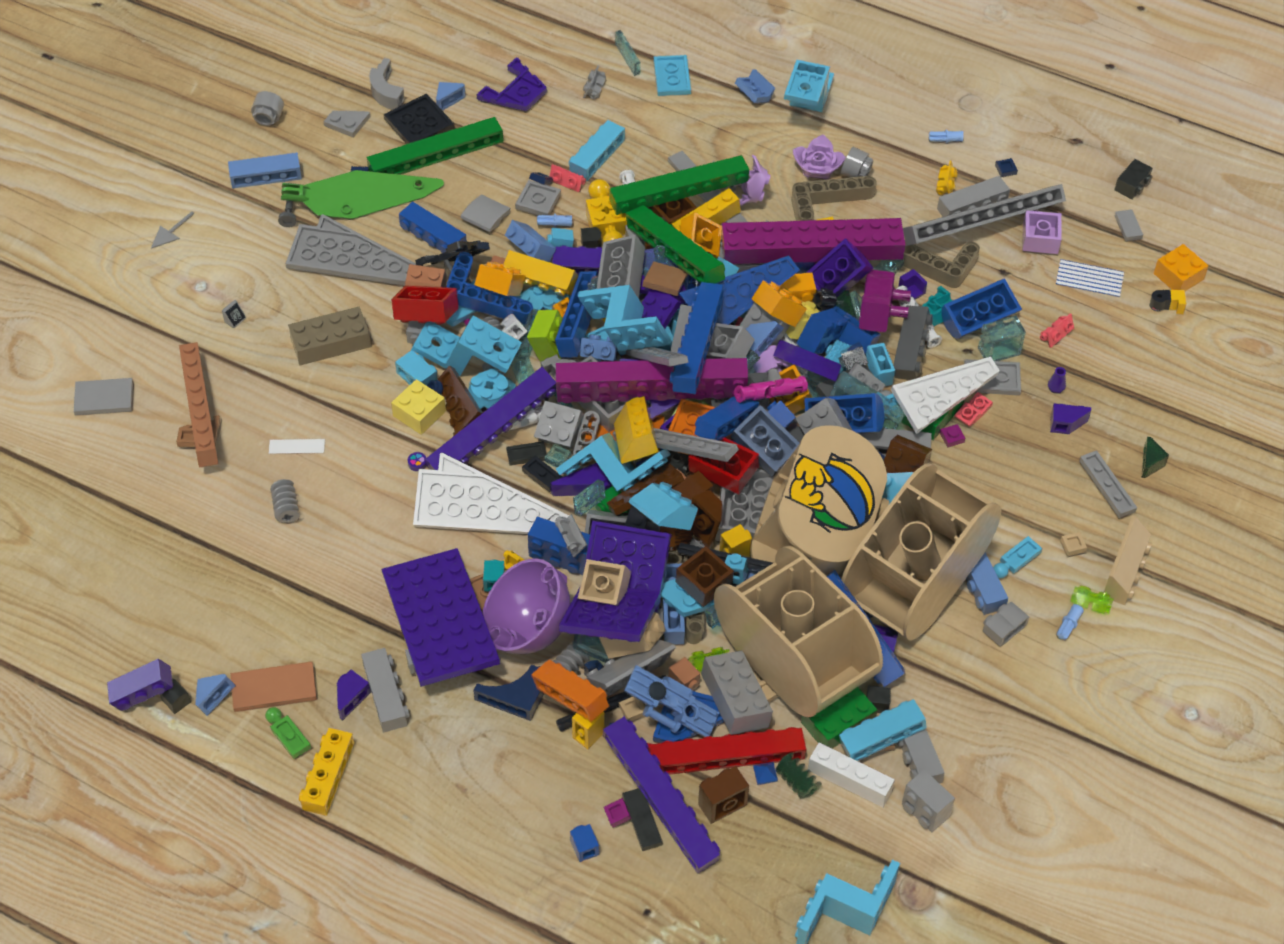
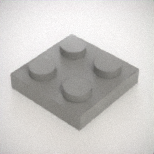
M528 180L515 203V209L535 215H550L561 195V189Z

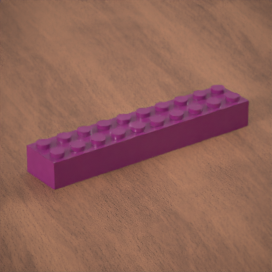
M901 218L722 223L723 259L732 264L768 263L786 256H790L793 262H819L845 238L867 260L903 259L905 251Z
M747 358L706 359L696 394L673 392V384L670 383V374L674 372L673 366H666L651 361L556 363L557 400L563 403H588L590 401L609 402L616 400L626 402L635 397H645L646 401L731 398L735 396V387L738 385L748 386Z

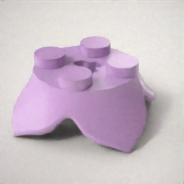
M823 134L814 138L808 148L799 146L793 149L795 160L801 166L803 175L806 177L829 179L833 171L839 168L846 159L843 153L833 151L831 141Z
M752 155L754 165L752 166L753 170L749 171V180L741 184L743 192L747 195H742L740 206L762 201L765 193L763 191L764 185H767L770 180L767 169L759 163L755 155Z

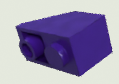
M1054 403L1051 411L1050 432L1060 434L1072 433L1088 422L1091 407Z

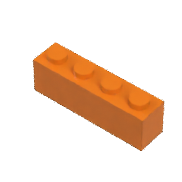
M549 659L531 674L538 690L591 722L609 707L606 699L607 694L602 688H597L587 679L583 680L578 677L575 672L566 670L560 663L556 664Z

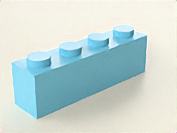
M607 120L589 138L588 142L580 147L579 152L570 158V171L583 175L587 182L625 141V128Z
M914 699L904 701L892 710H885L873 719H866L854 728L845 729L839 734L840 743L848 757L859 761L926 729V719Z

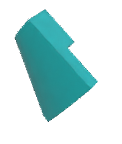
M942 286L937 288L935 296L931 295L928 298V302L922 305L923 307H928L930 314L933 315V326L943 322L942 307L944 304L953 301L950 292Z

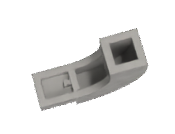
M384 58L377 69L371 68L370 70L371 93L380 105L393 110L403 104L405 100L404 88L386 82L392 72L391 59Z

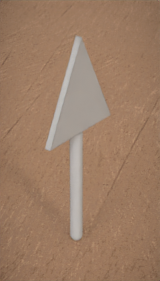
M191 211L169 231L160 226L151 249L179 240L180 238L172 232L189 219L194 212Z

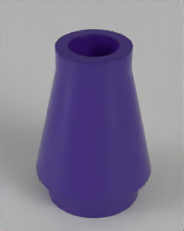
M1057 367L1048 381V387L1053 393H1061L1066 388V370L1062 367Z

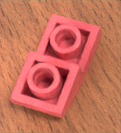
M977 392L968 403H964L954 417L970 427L992 407L993 402Z

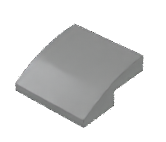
M480 195L468 205L460 218L491 232L499 227L501 219L510 214L511 208L484 195Z

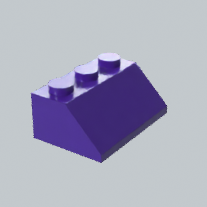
M845 238L806 273L812 272L817 290H820V288L833 290L838 300L874 268L866 257Z

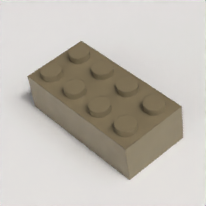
M360 306L288 324L290 338L299 365L371 347L369 331Z

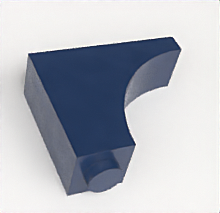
M531 664L523 676L509 684L500 686L476 684L473 690L474 700L531 721L545 694L536 688L531 675L541 666L537 667Z

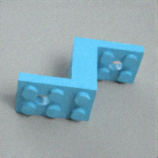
M796 60L784 99L790 101V106L822 112L834 79V73L829 72L830 66Z
M630 285L579 291L578 298L592 319L606 318L604 330L618 351L670 345L671 338L656 316L642 318L644 306Z
M473 315L461 337L434 322H426L411 350L445 369L448 366L455 368L459 376H461L472 355L506 373L522 342ZM431 341L439 342L440 346H434ZM493 346H499L502 351H496Z
M607 433L556 468V471L559 475L564 473L569 475L581 467L580 463L584 464L594 458L616 491L621 489L625 491L637 483L636 479L641 480L653 472V467L657 469L668 462L667 457L671 454L667 449H664L635 469L631 462L621 464L618 444L613 436Z
M892 859L889 867L885 865L880 876L881 880L879 884L876 883L872 894L826 873L823 880L819 879L814 890L816 893L813 898L810 897L805 908L807 911L804 916L801 915L796 928L798 929L795 933L797 944L808 943L822 914L870 936L896 883L900 863Z

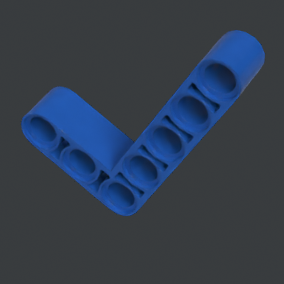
M468 252L459 253L446 288L457 289L459 306L502 319L513 314L522 324H528L531 321L533 313L531 302L513 296H505L467 283L471 273L473 257Z

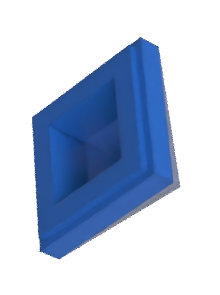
M774 762L753 765L757 785L778 782Z

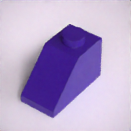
M352 669L346 674L341 675L337 682V706L339 718L342 721L371 693L369 682Z

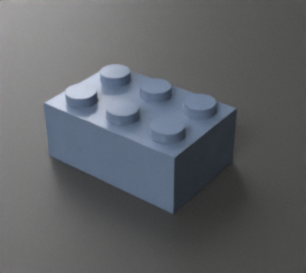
M761 405L731 435V438L737 444L759 454V465L771 477L782 468L800 444Z

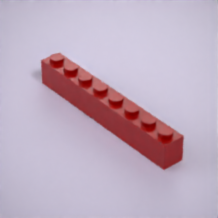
M789 727L785 730L770 729L758 733L746 732L739 735L726 734L721 737L707 736L703 739L694 740L687 738L682 741H664L658 744L647 743L650 754H654L660 762L659 767L669 775L733 768L735 766H752L769 762L779 763L805 760L806 755L802 728Z

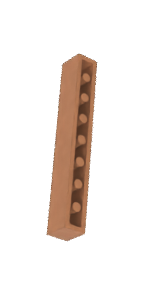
M198 342L179 345L199 468L217 465L218 459Z

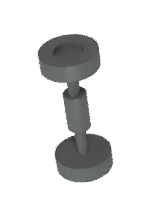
M286 201V212L279 214L278 222L283 227H293L296 224L297 218L295 214L291 213L293 201Z

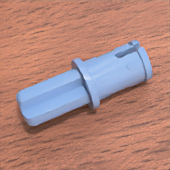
M945 130L929 132L930 141H945V143L951 141L963 142L964 138L963 131Z
M555 213L554 215H538L537 225H553L554 228L556 226L572 227V215H556Z
M1073 604L1067 616L1063 617V623L1056 633L1059 639L1066 640L1073 628L1077 627V621L1084 612L1081 606Z

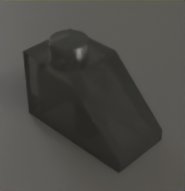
M860 342L840 352L842 357L838 358L841 367H846L847 372L852 369L855 363L861 366L869 364Z

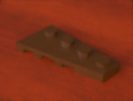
M448 366L438 378V381H441L443 386L442 396L446 399V411L450 414L451 419H449V422L454 428L453 436H455L479 417L482 411L455 368Z
M666 462L633 486L607 502V505L617 516L630 509L632 506L629 503L630 498L650 484L665 482L673 487L684 481V478L675 467Z

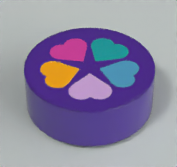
M421 452L410 454L407 459L408 467L413 471L425 469L426 456Z

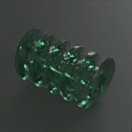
M791 752L780 760L776 767V772L781 775L784 781H787V784L792 787L795 793H798L797 796L800 799H804L814 794L821 787L822 783L819 781L814 784L817 777L815 775L808 777L811 771L807 769L803 772L806 765L804 763L798 765L800 758L792 759L795 753Z

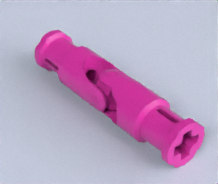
M799 376L796 379L783 378L774 381L751 383L749 386L744 387L738 385L735 387L734 395L737 402L741 403L748 399L754 401L778 395H791L793 392L804 393L807 391L808 383L804 376Z

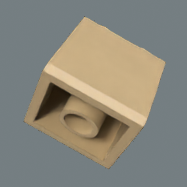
M654 612L640 642H629L620 639L611 640L604 637H599L610 659L650 651L666 630L659 614Z

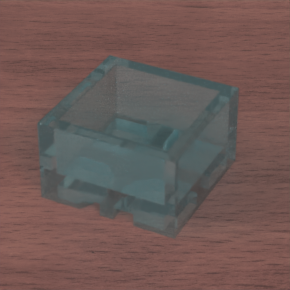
M1017 316L983 325L981 331L983 335L980 336L981 340L978 345L983 358L991 357L993 361H1001L1021 354L1026 331Z

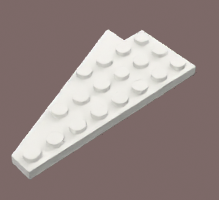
M440 453L438 470L419 469L413 520L414 527L528 534L537 516L552 522H556L555 520L558 517L566 519L569 516L444 453Z

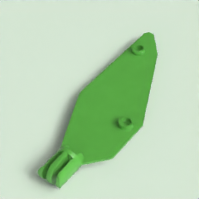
M355 170L306 185L282 183L281 200L303 202L317 216L323 214L327 217L354 219L424 198L444 185V181L438 178Z

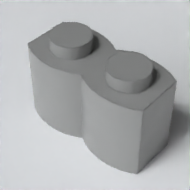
M1013 602L1007 605L1003 604L995 615H989L984 620L983 632L1001 647L1028 624L1029 616Z

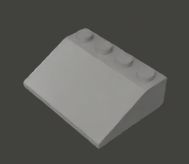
M757 469L739 495L722 486L720 487L719 499L722 501V517L715 541H720L722 533L740 524L745 530L747 529L753 539L774 476L771 477L763 469Z
M658 640L650 651L621 656L616 661L611 659L604 664V668L598 671L596 668L590 671L586 679L593 686L602 688L608 697L626 687L635 665L651 672L662 666L676 647L672 643Z

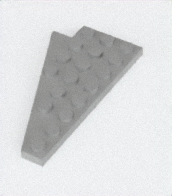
M321 214L317 226L299 225L285 263L288 269L405 286L409 264L416 265V263L323 214Z

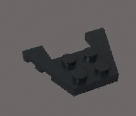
M480 240L473 242L456 241L447 245L446 252L439 255L423 256L416 259L415 262L419 266H423L426 263H431V265L438 264L446 259L452 262L456 260L461 252H468L474 257L490 250L488 242H481Z

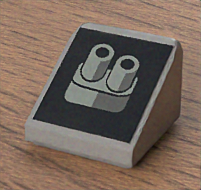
M236 300L232 301L222 310L224 322L232 328H236L246 319L243 310Z

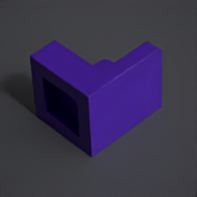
M912 269L900 276L898 287L906 286L907 291L910 290L911 296L916 300L926 294L927 281Z

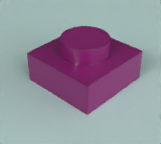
M958 424L940 429V435L947 448L965 443L966 438Z
M623 798L604 806L610 825L613 828L632 819Z

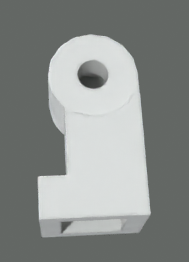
M513 314L508 315L501 323L504 328L502 331L517 340L528 332Z

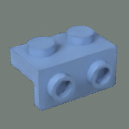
M756 69L752 70L749 77L737 78L735 81L740 91L745 93L753 103L769 102L775 90V87Z
M590 334V337L581 338V357L592 356L595 359L615 361L616 350L618 349L610 337H607L606 340L601 339V335Z

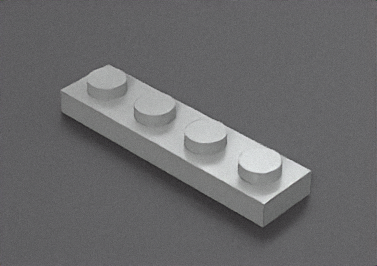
M1096 450L1081 456L1079 462L1117 516L1121 518L1136 512L1137 506Z

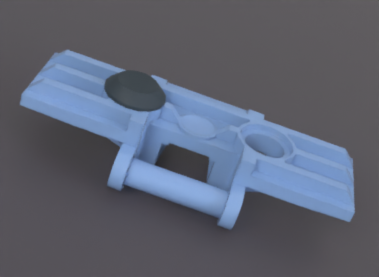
M635 665L624 690L646 704L643 716L655 719L669 727L673 733H676L682 724L703 737L710 736L719 715L718 711L695 699L692 695L693 690L669 676L660 679L638 665ZM660 704L672 709L671 714L675 717L674 720L653 708ZM687 706L692 707L694 710L692 717H688L685 713Z

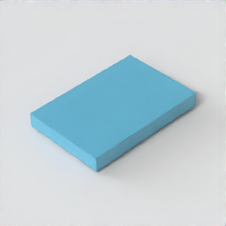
M687 55L654 56L657 95H691Z

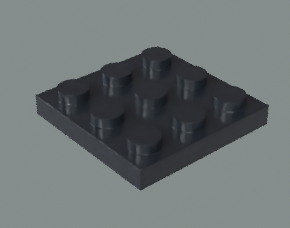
M427 93L384 114V120L406 144L455 128L454 122Z

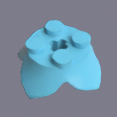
M490 368L488 371L480 372L472 377L468 390L480 409L483 407L489 409L513 390L516 385L512 380L499 373L497 369Z

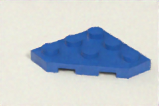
M692 691L695 699L719 712L712 696ZM664 705L661 714L672 720L675 718L671 714L672 709ZM687 706L685 713L688 717H692L694 710L692 707ZM720 712L713 727L724 723ZM658 722L653 735V741L659 743L664 741H682L696 736L698 733L682 724L678 731L673 733L669 727Z

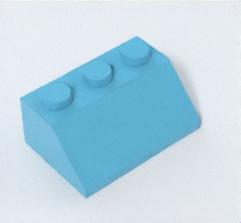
M665 482L660 484L652 483L630 498L629 503L658 526L691 530L698 510L690 499L682 497L681 492L673 490L672 486Z

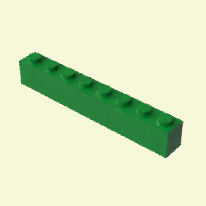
M492 117L367 157L369 172L402 175L503 142V129L496 117Z
M740 155L609 188V201L615 214L619 215L642 205L651 207L743 184L749 180L750 169L743 156Z
M642 205L625 213L628 229L698 282L716 284L725 279V266L723 262L713 257L712 254L698 246L652 210Z

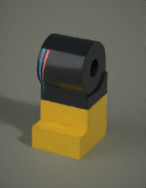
M1156 290L1152 293L1149 306L1157 312L1176 310V314H1184L1186 307L1185 290Z

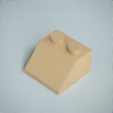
M587 559L578 599L617 606L627 592L631 571L625 565Z

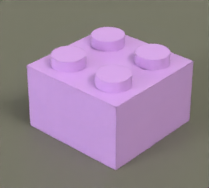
M1026 210L1023 221L1022 251L1058 254L1062 240L1061 213Z

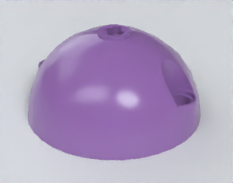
M528 559L513 565L500 576L487 596L482 613L496 649L510 654H530L548 647L562 633L559 632V624L571 604L567 586L568 579L565 574L545 560Z

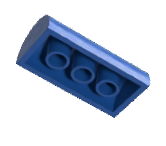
M1004 278L944 304L941 314L947 331L954 338L958 339L1020 312L1022 308Z
M877 393L804 398L805 412L825 398L835 399L852 430L856 433L879 432L883 428L884 406L880 395Z

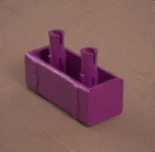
M872 269L866 275L859 319L860 329L886 332L889 317L907 319L909 307L891 304L893 300L910 302L911 296L910 290L895 289L894 272Z

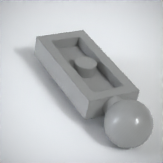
M858 363L854 364L845 378L864 394L877 393L881 398L892 394L888 390H883L885 384Z

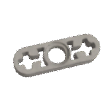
M588 411L583 415L573 456L582 450V446L586 447L596 440L600 425V417L597 412ZM591 417H594V421L592 422L590 429L588 428V420H590ZM585 433L592 436V439L588 442L581 439Z

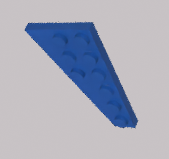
M790 256L727 276L724 280L716 283L723 284V302L717 323L729 325L749 310L754 304L751 298L763 280L769 284L773 281L780 286L796 274L799 268ZM700 286L678 293L687 306H692V302L696 301L695 292Z

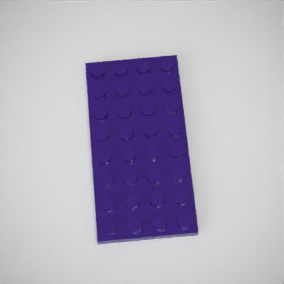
M458 548L381 569L420 687L500 664L499 656Z

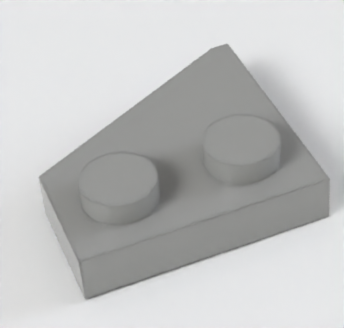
M332 111L324 120V126L354 138L370 118V112Z

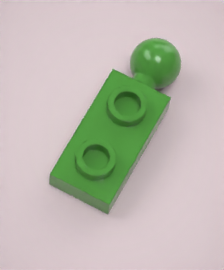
M271 707L266 711V720L273 724L270 726L271 731L293 759L311 749L308 740L288 715L282 718L280 709L276 707Z

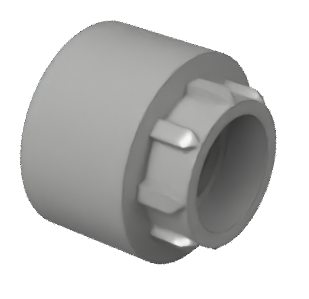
M261 91L257 93L251 108L254 120L264 126L273 125L279 121L284 102L278 95L272 92Z
M852 147L844 161L841 174L849 178L868 176L873 165V159L869 157V153Z

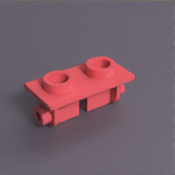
M554 164L551 166L550 176L553 179L552 182L580 192L581 184L584 185L586 182L583 175H578Z
M1072 314L1060 316L1058 320L1051 324L1052 327H1048L1041 332L1040 339L1048 341L1049 347H1053L1074 329Z

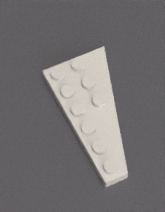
M988 357L893 385L891 391L917 434L995 378L1000 370L993 359Z

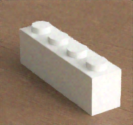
M818 743L809 759L808 771L882 808L893 790L895 779L821 743Z

